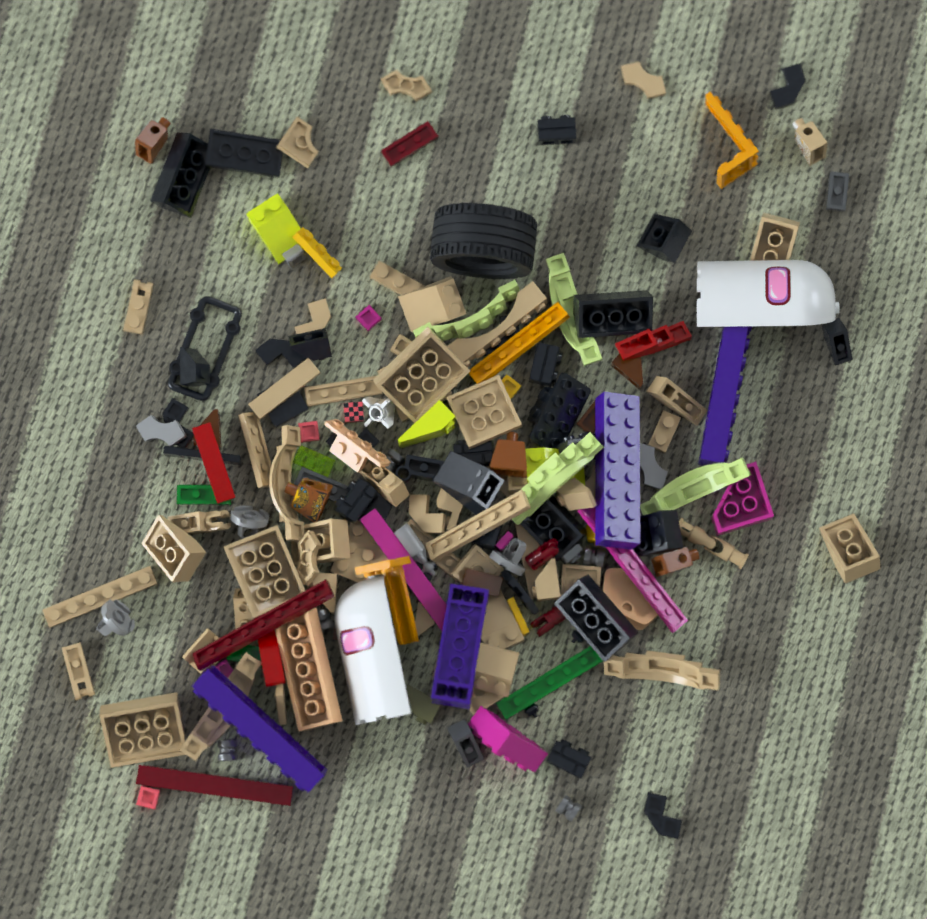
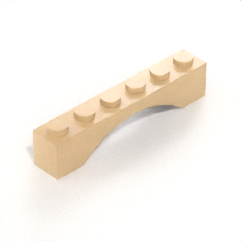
M532 281L518 292L511 312L498 327L478 337L457 338L448 347L469 367L473 359H479L486 353V349L490 346L492 348L497 346L503 336L511 335L515 332V327L521 323L522 325L527 323L531 319L532 314L544 310L547 298Z

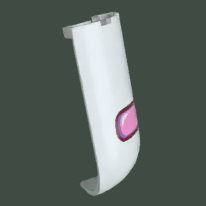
M803 260L697 262V292H701V298L697 299V327L818 325L835 321L836 314H839V302H835V291L831 279L823 269L811 262Z
M379 574L369 576L367 580L352 585L342 594L334 614L335 629L355 725L382 720V715H386V718L411 714L386 595L384 576Z

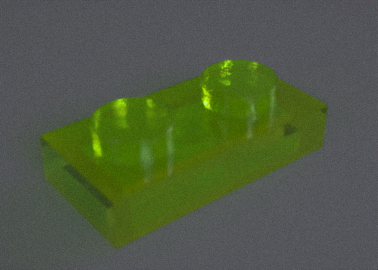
M302 445L299 447L293 460V464L307 468L325 477H329L336 460Z

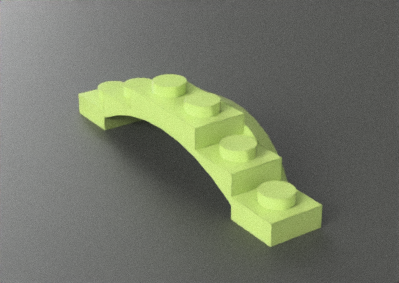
M564 253L547 258L546 263L550 271L549 292L551 304L553 306L559 302L570 316L568 320L559 326L562 334L568 343L579 352L584 366L601 361L602 356L594 337L578 338L573 315V295H577Z
M513 280L499 287L498 295L486 307L474 315L445 325L432 326L429 322L413 330L415 338L427 327L442 341L451 338H467L482 329L488 328L493 324V319L507 309L506 302L517 298V294L520 291L517 282Z
M591 432L576 445L572 442L559 455L555 452L527 478L529 482L521 490L526 493L531 509L512 519L517 525L525 518L531 516L561 486L593 460L594 456L603 448Z
M743 457L731 463L704 465L669 482L654 494L649 501L640 504V509L643 515L661 510H675L707 494L742 480L751 474Z

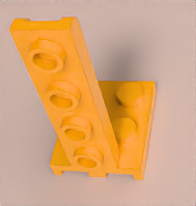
M708 92L705 96L706 106L741 150V152L734 156L733 160L724 162L718 167L717 184L722 189L758 165L756 160L759 158L757 155L759 150L750 138L747 139L743 135L744 131L741 126L733 122L731 113L723 109L720 99L716 95L713 96L711 92Z
M410 556L355 567L356 575L364 574V577L383 574L399 645L419 641L403 565L411 563Z

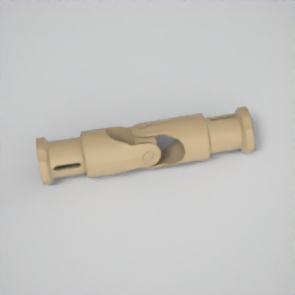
M681 517L679 521L681 535L688 538V541L693 544L704 545V548L713 555L726 562L730 561L738 565L739 569H742L749 556L748 553H741L735 549V546L714 535L709 537L704 529L685 522L684 518ZM717 540L724 546L723 550L719 553L712 551Z

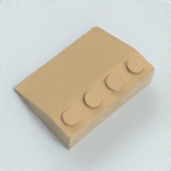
M427 327L373 381L404 414L416 423L431 407L451 391L470 370Z
M278 525L223 547L253 618L261 616L305 591Z
M177 692L100 706V720L111 768L186 755L180 751L186 738Z

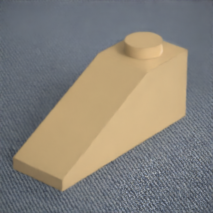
M656 376L646 391L660 403L698 426L707 412L706 408L666 377Z

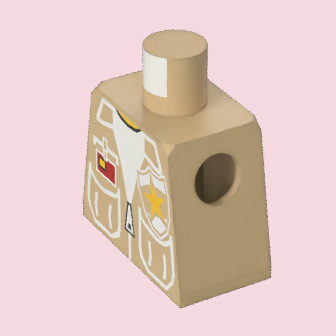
M802 118L797 119L793 123L796 129L795 141L810 166L826 158L827 141L813 122L806 124Z

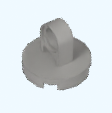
M253 506L234 507V511L231 510L230 519L238 525V536L244 539L246 538L243 536L245 530L251 529L249 535L251 536L258 532V528L267 526L269 514L263 509L255 511Z
M517 538L512 539L508 543L503 553L493 549L489 556L499 565L502 564L507 570L519 576L523 575L526 571V568L519 563L525 553L526 544Z
M110 599L101 607L103 619L99 622L97 630L104 636L112 631L118 635L125 636L133 631L135 621L134 618L130 619L128 615L130 610L124 603L117 599L114 601Z

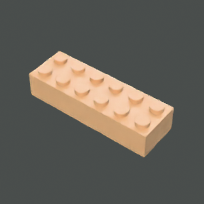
M313 608L275 629L299 732L343 722L317 608Z

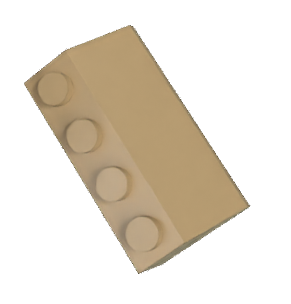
M480 643L473 688L508 697L519 653ZM436 664L433 672V677L435 676Z

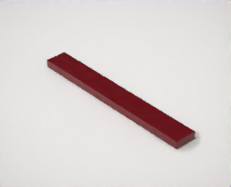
M325 579L192 653L197 669L201 671L330 600L334 597L330 583Z
M139 765L136 779L137 785L291 806L293 786Z

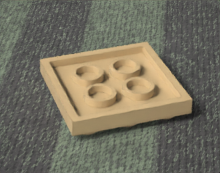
M499 375L446 397L469 449L522 427V423Z
M357 520L355 523H350L348 528L350 559L334 562L330 571L356 583L367 580L368 577H364V574L356 575L355 567L388 560L363 524Z

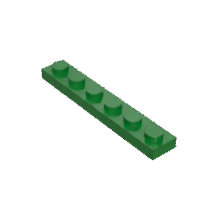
M589 646L508 697L500 700L496 705L505 720H508L600 664L603 660Z

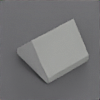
M298 244L282 254L290 268L295 267L306 259L303 249Z

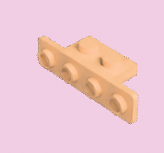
M337 419L325 421L324 425L337 434L329 451L353 470L361 472L368 459L379 467L390 465L391 461L386 458L385 454L376 451L369 442L360 439L358 434L347 429L343 422Z

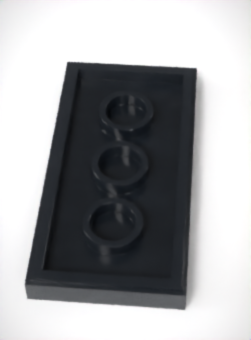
M210 128L205 166L279 178L283 152L276 147L281 140Z

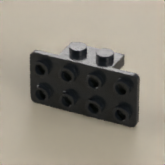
M567 373L560 374L554 388L543 387L538 394L535 405L530 409L527 419L535 424L529 439L542 448L558 449L557 447L563 442V438L569 436L591 393V389Z

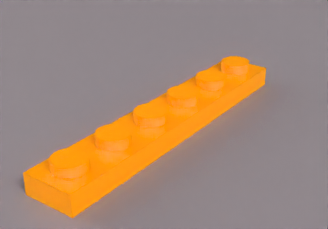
M559 302L555 303L472 367L469 375L476 384L494 377L568 320L570 316Z

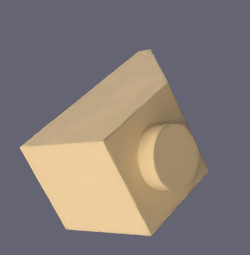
M576 478L567 481L556 491L558 495L556 496L557 502L561 507L564 506L569 511L597 506L590 489Z
M555 558L548 562L536 578L534 586H531L533 598L536 597L537 602L555 600L561 597Z
M319 573L310 583L309 588L327 579L334 597L322 604L331 614H335L338 575Z

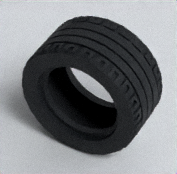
M482 203L444 205L435 212L430 260L439 269L475 278L515 279L528 276L533 270L537 221L525 212L504 206Z

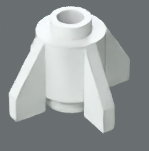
M366 397L362 400L368 408L370 407L369 415L371 418L364 423L366 427L374 421L382 422L387 429L393 425L395 405L389 398Z

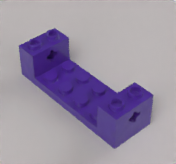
M450 583L431 694V703L464 709H470L484 618L489 600V589Z

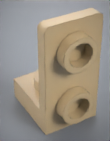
M235 588L233 603L235 629L255 618L252 617L241 588Z

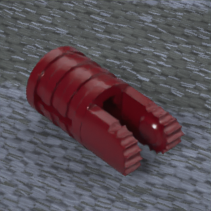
M552 538L525 556V561L532 570L536 571L558 554L557 539Z
M555 606L532 621L530 625L532 628H537L547 621L545 625L537 630V635L541 637L567 618Z

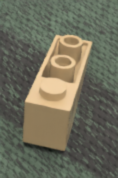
M369 459L363 470L359 472L384 499L395 507L410 495L400 478L387 468L377 466Z

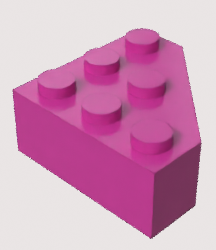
M757 462L746 464L751 474L750 476L727 486L711 517L717 536L773 519L774 514Z
M483 706L478 708L468 723L473 729L472 733L480 739L483 738L481 741L489 748L493 747L491 751L499 757L504 755L508 762L511 764L516 762V765L524 771L529 769L535 773L548 755L537 743L528 739L512 725L507 724L498 715Z

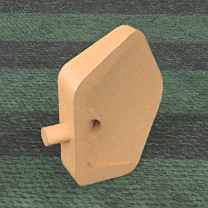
M610 568L605 571L602 586L603 592L635 629H645L659 615L622 568Z

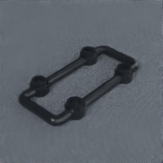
M210 296L201 298L197 308L191 310L190 319L192 321L181 346L190 347L198 324L205 320L204 309L206 304L235 314L233 320L229 321L225 326L227 335L213 371L210 373V384L206 385L203 394L175 384L177 377L180 376V351L177 359L169 365L171 374L168 379V387L172 391L199 401L208 400L213 389L220 385L218 376L233 338L239 335L241 331L239 325L242 318L241 309Z

